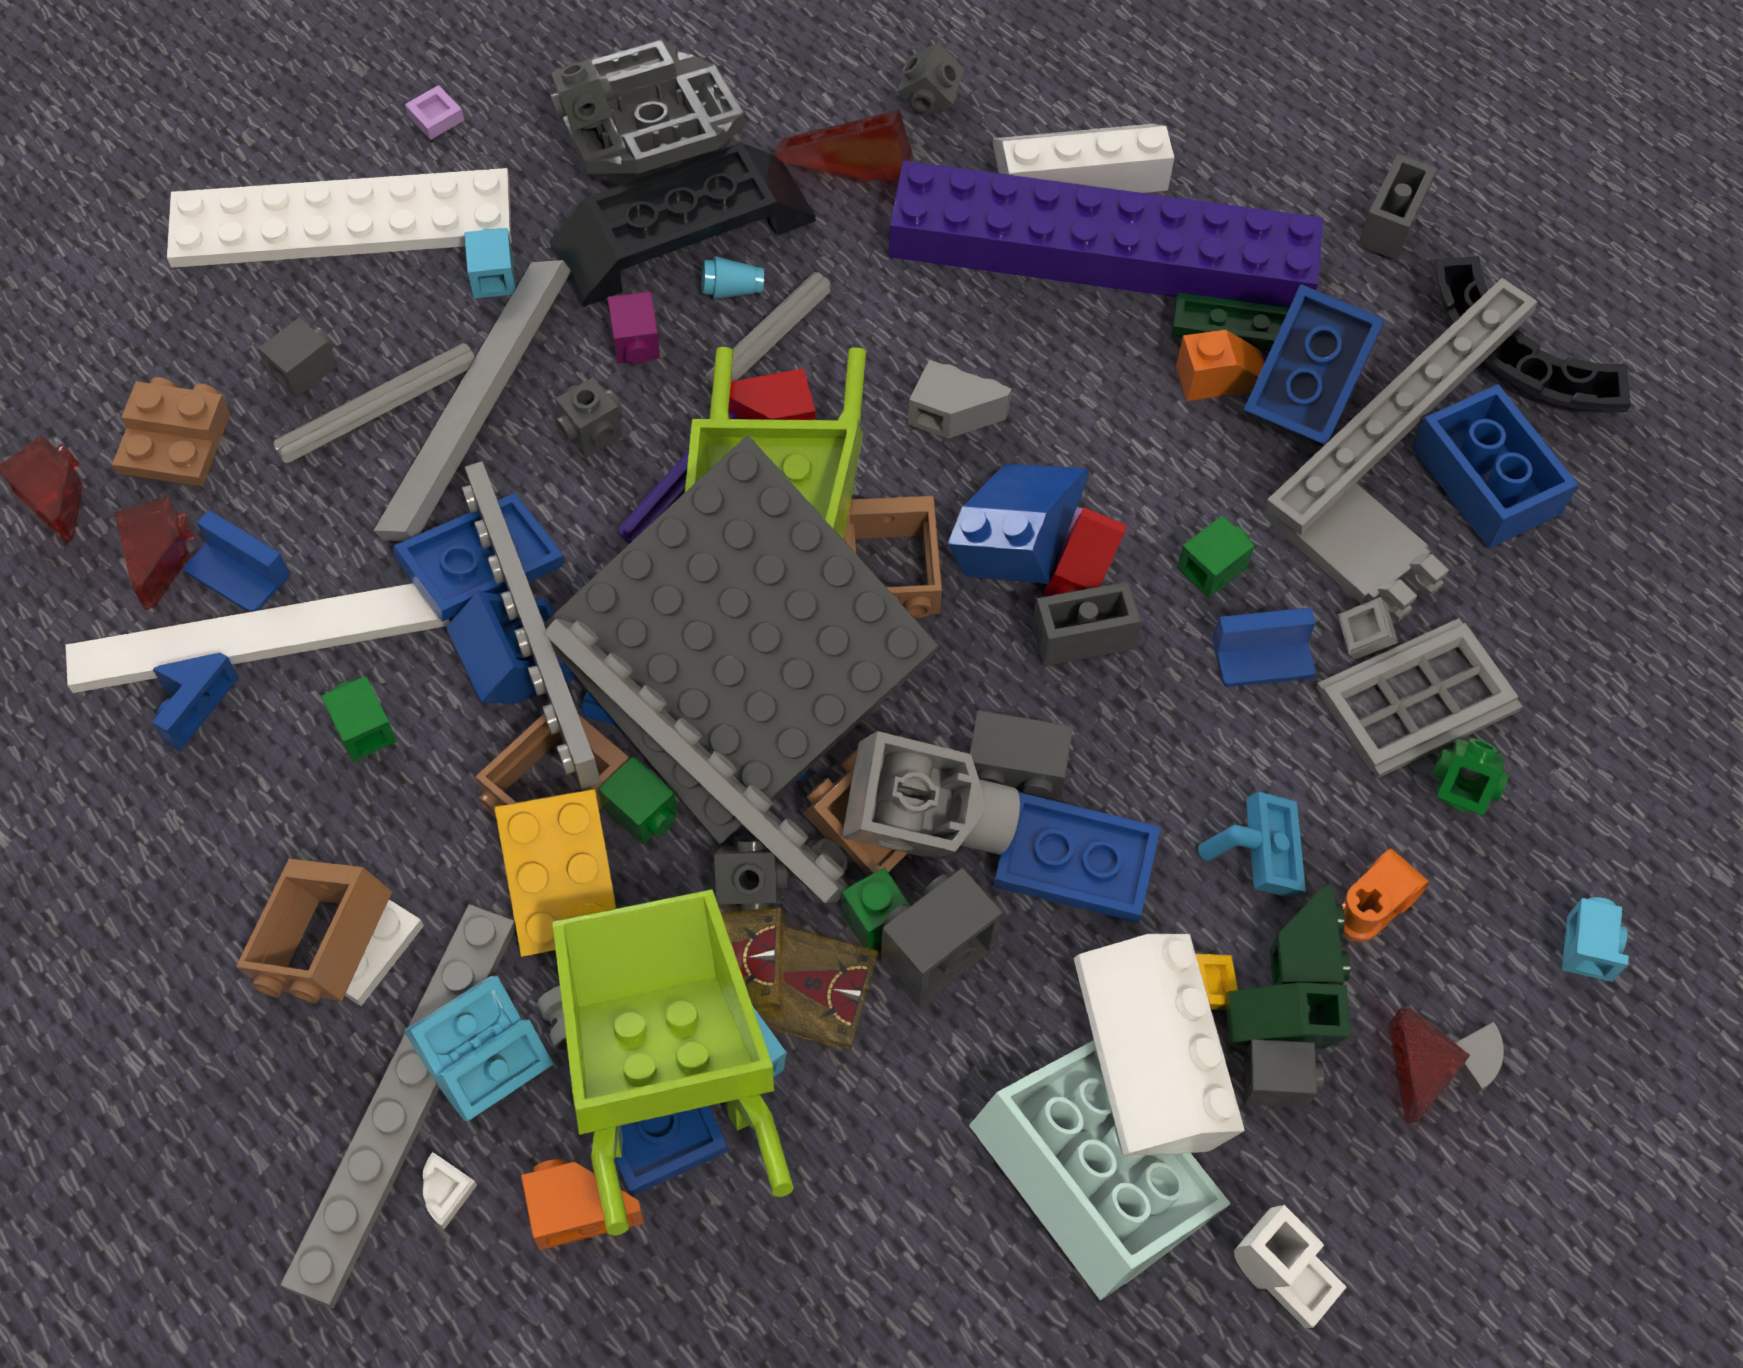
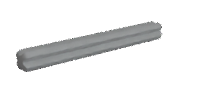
M462 343L275 439L273 442L275 451L284 463H290L467 371L475 356L470 347Z

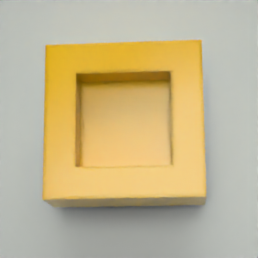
M1195 954L1210 1008L1226 1010L1225 993L1238 990L1232 955Z

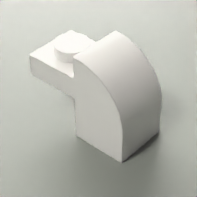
M1285 1205L1270 1208L1234 1250V1256L1239 1267L1252 1284L1258 1289H1267L1304 1328H1314L1346 1288L1316 1257V1254L1324 1244Z

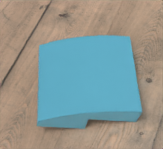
M498 976L486 978L404 1030L423 1064L464 1121L471 1120L554 1065L530 1020L521 1019Z

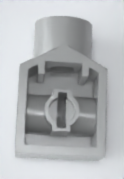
M877 731L858 743L842 838L931 859H937L956 852L959 846L1001 855L1009 847L1016 831L1020 812V797L1017 789L1014 787L979 779L971 754Z

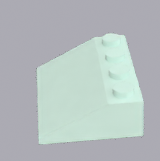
M1094 1040L996 1092L969 1125L1099 1300H1102L1135 1278L1231 1204L1191 1153L1123 1157Z

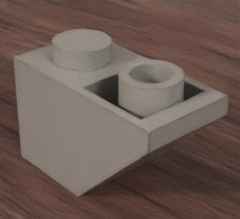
M929 360L909 399L908 424L949 439L1006 420L1009 413L1012 388L1006 387L993 379H984L966 373L953 365H944Z

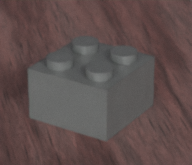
M963 867L950 877L947 874L937 877L924 890V897L910 907L907 904L897 907L887 916L883 923L885 926L882 928L881 965L918 1008L996 949L1003 912Z

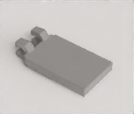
M1357 483L1302 535L1298 534L1267 509L1264 513V517L1361 605L1370 598L1374 600L1381 597L1387 602L1390 616L1397 623L1411 612L1412 607L1410 604L1417 598V595L1399 578L1405 575L1417 588L1430 597L1442 587L1444 582L1441 579L1449 571L1433 554H1430V551L1427 550V543Z

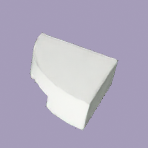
M432 1152L423 1170V1198L429 1214L441 1228L445 1229L477 1184L473 1179Z

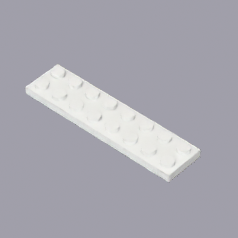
M508 168L171 192L167 259L171 268L463 247L465 246L464 232L508 228L510 243H512Z

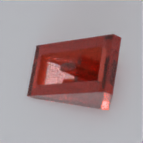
M1400 1008L1388 1025L1405 1123L1410 1124L1416 1123L1470 1057V1054L1411 1008Z

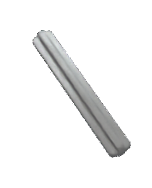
M819 272L811 274L733 348L734 357L731 382L737 381L830 293V281L827 277H823ZM715 366L705 376L707 379L706 384L710 389L713 388Z

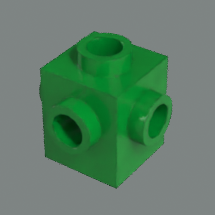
M1457 738L1452 752L1445 749L1442 750L1432 776L1439 778L1437 797L1443 799L1446 804L1464 812L1473 811L1484 816L1491 799L1498 802L1508 782L1509 775L1503 773L1504 756L1497 754L1498 749L1485 741L1471 738L1468 743ZM1462 767H1465L1478 773L1475 775H1468L1463 772Z

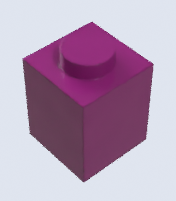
M651 291L608 297L617 364H642L648 360L660 359Z

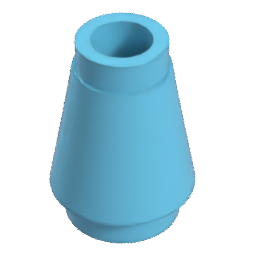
M714 256L713 260H703L701 291L703 295H712V299L763 293L764 268Z

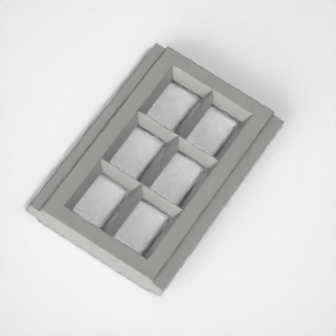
M1460 618L1318 682L1316 686L1321 694L1320 698L1369 771L1373 772L1377 779L1456 742L1457 738L1462 739L1513 715L1523 707L1518 701L1516 692L1467 624H1463Z

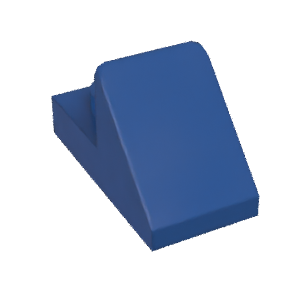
M219 652L154 667L153 671L163 688L174 694L173 697L166 699L161 704L156 718L152 721L164 743L181 751L239 679L226 655Z

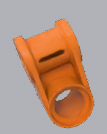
M1392 848L1388 849L1347 892L1345 902L1342 904L1345 916L1343 936L1356 942L1371 940L1398 914L1405 912L1422 895L1430 881Z

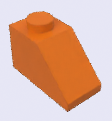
M1227 330L1184 335L1176 368L1186 400L1191 401L1252 392L1265 362L1260 349Z
M555 1159L539 1163L534 1166V1172L521 1175L532 1235L539 1250L607 1233L595 1174L576 1162L565 1164L564 1160ZM621 1190L629 1227L644 1224L639 1200Z

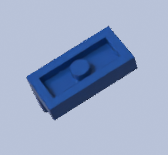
M210 510L197 522L206 543L184 565L185 573L247 612L259 611L290 577L281 554Z
M1312 607L1219 617L1212 640L1223 685L1225 687L1313 678L1316 670L1308 643L1316 624Z

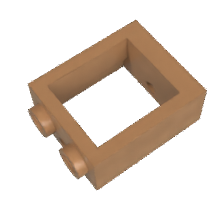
M934 496L851 499L844 541L855 553V539L922 536L926 585L887 587V589L915 619L924 618L930 614H940L942 585Z
M544 714L475 776L481 792L478 800L494 818H496L494 807L517 803L505 791L560 740L564 743L561 732L551 735ZM578 714L594 755L601 781L600 784L585 790L596 789L600 810L602 806L597 788L629 760V757Z
M288 859L236 968L253 979L251 986L254 989L268 996L280 997L282 992H286L309 1003H318L320 998L342 1001L393 891L364 867ZM319 901L340 904L309 970L289 968L288 966Z

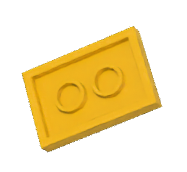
M595 788L494 807L521 957L555 951L552 922L617 909Z

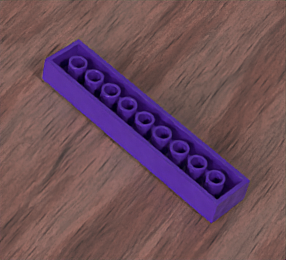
M903 160L890 222L889 257L1177 297L1179 292L1290 308L1300 284L1317 290L1324 218Z

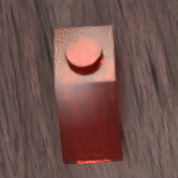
M40 435L0 464V474L10 490L67 545L74 539L83 484L74 470L80 465L63 444L55 448L43 435Z
M170 497L114 512L131 585L145 610L154 608L191 557L187 540L194 538L191 523L186 512L177 513Z

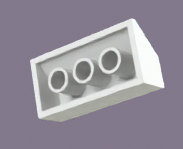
M1158 124L993 138V148L999 173L1146 193L1168 190L1174 163V154L1167 127Z
M1146 934L1084 952L1074 957L1123 1157L1208 1152L1244 1132L1243 1122L1190 934Z

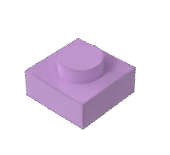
M439 85L405 104L407 116L430 140L464 121L460 106Z

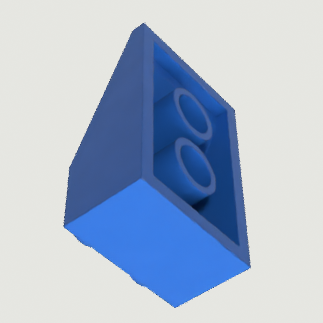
M1004 464L962 507L948 541V546L963 574L976 578L1049 584L1089 477L1087 468Z

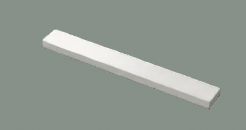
M414 583L66 644L67 685L72 693L155 679L157 676L153 669L156 666L219 652L226 655L233 665L445 627L451 620L448 619L442 622Z

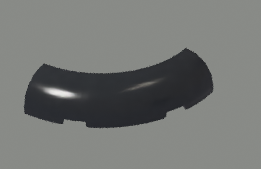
M1479 256L1435 259L1434 265L1438 288L1452 324L1488 291L1481 271ZM1516 329L1482 362L1495 375L1515 388L1556 405L1602 413L1627 412L1631 405L1627 364L1594 363L1570 357L1563 360L1540 350V345L1524 335L1519 329Z

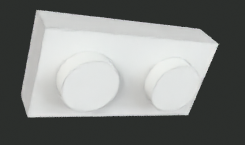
M391 900L388 901L345 994L347 998L360 1006L363 1005L424 925L421 919Z

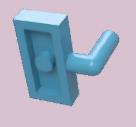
M1258 791L1246 798L1249 828L1233 825L1204 841L1198 847L1199 855L1205 861H1211L1236 846L1250 848L1254 889L1290 898H1295L1306 892L1297 801Z

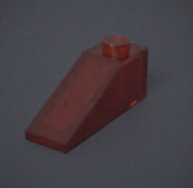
M900 110L783 138L775 152L777 160L866 181L881 178L884 182L900 178L903 160L912 161L913 159L912 149Z

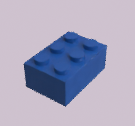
M1300 284L1244 407V411L1319 444H1327L1331 440L1381 332L1385 319Z
M1499 384L1424 417L1412 445L1413 451L1488 549L1561 515L1578 486V483Z

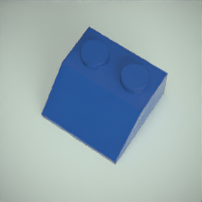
M477 591L446 628L480 701L485 703L517 704L536 696L537 694L528 668L536 666L532 655L523 658L514 630L522 628L519 618L509 620L501 594ZM534 598L543 623H545L555 612L549 600ZM555 652L566 683L577 679L575 674Z

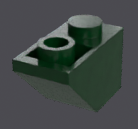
M1323 886L1278 933L1270 949L1273 986L1298 982L1343 985L1344 982H1348L1350 977V958L1347 951H1341L1339 934H1342L1344 931V909L1342 904L1335 903L1334 886Z
M1298 982L1225 993L1229 1044L1249 1045L1252 1039L1315 1043V1049H1325L1351 1037L1347 985Z

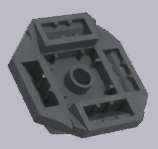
M663 40L592 60L597 76L606 74L615 99L609 100L607 103L613 117L604 119L603 123L595 128H580L574 131L568 117L561 118L562 126L587 174H600L619 186L724 149L731 138L745 127L744 112L717 67L695 55L677 52L676 46Z

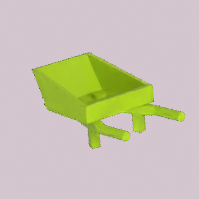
M728 347L717 348L710 419H692L685 492L743 438L749 435L844 540L863 437L859 424L861 420L866 351L862 348H850L848 350L844 408L838 421L730 419L728 408L734 350Z
M713 890L552 922L579 1135L594 1132L591 1160L607 1233L615 1236L623 1234L629 1229L615 1166V1157H622L623 1137L621 1125L727 1102L728 1117L737 1131L747 1126L754 1129L772 1194L776 1197H784L790 1194L794 1187L774 1118L768 1106L759 1095L774 1091L773 1065Z

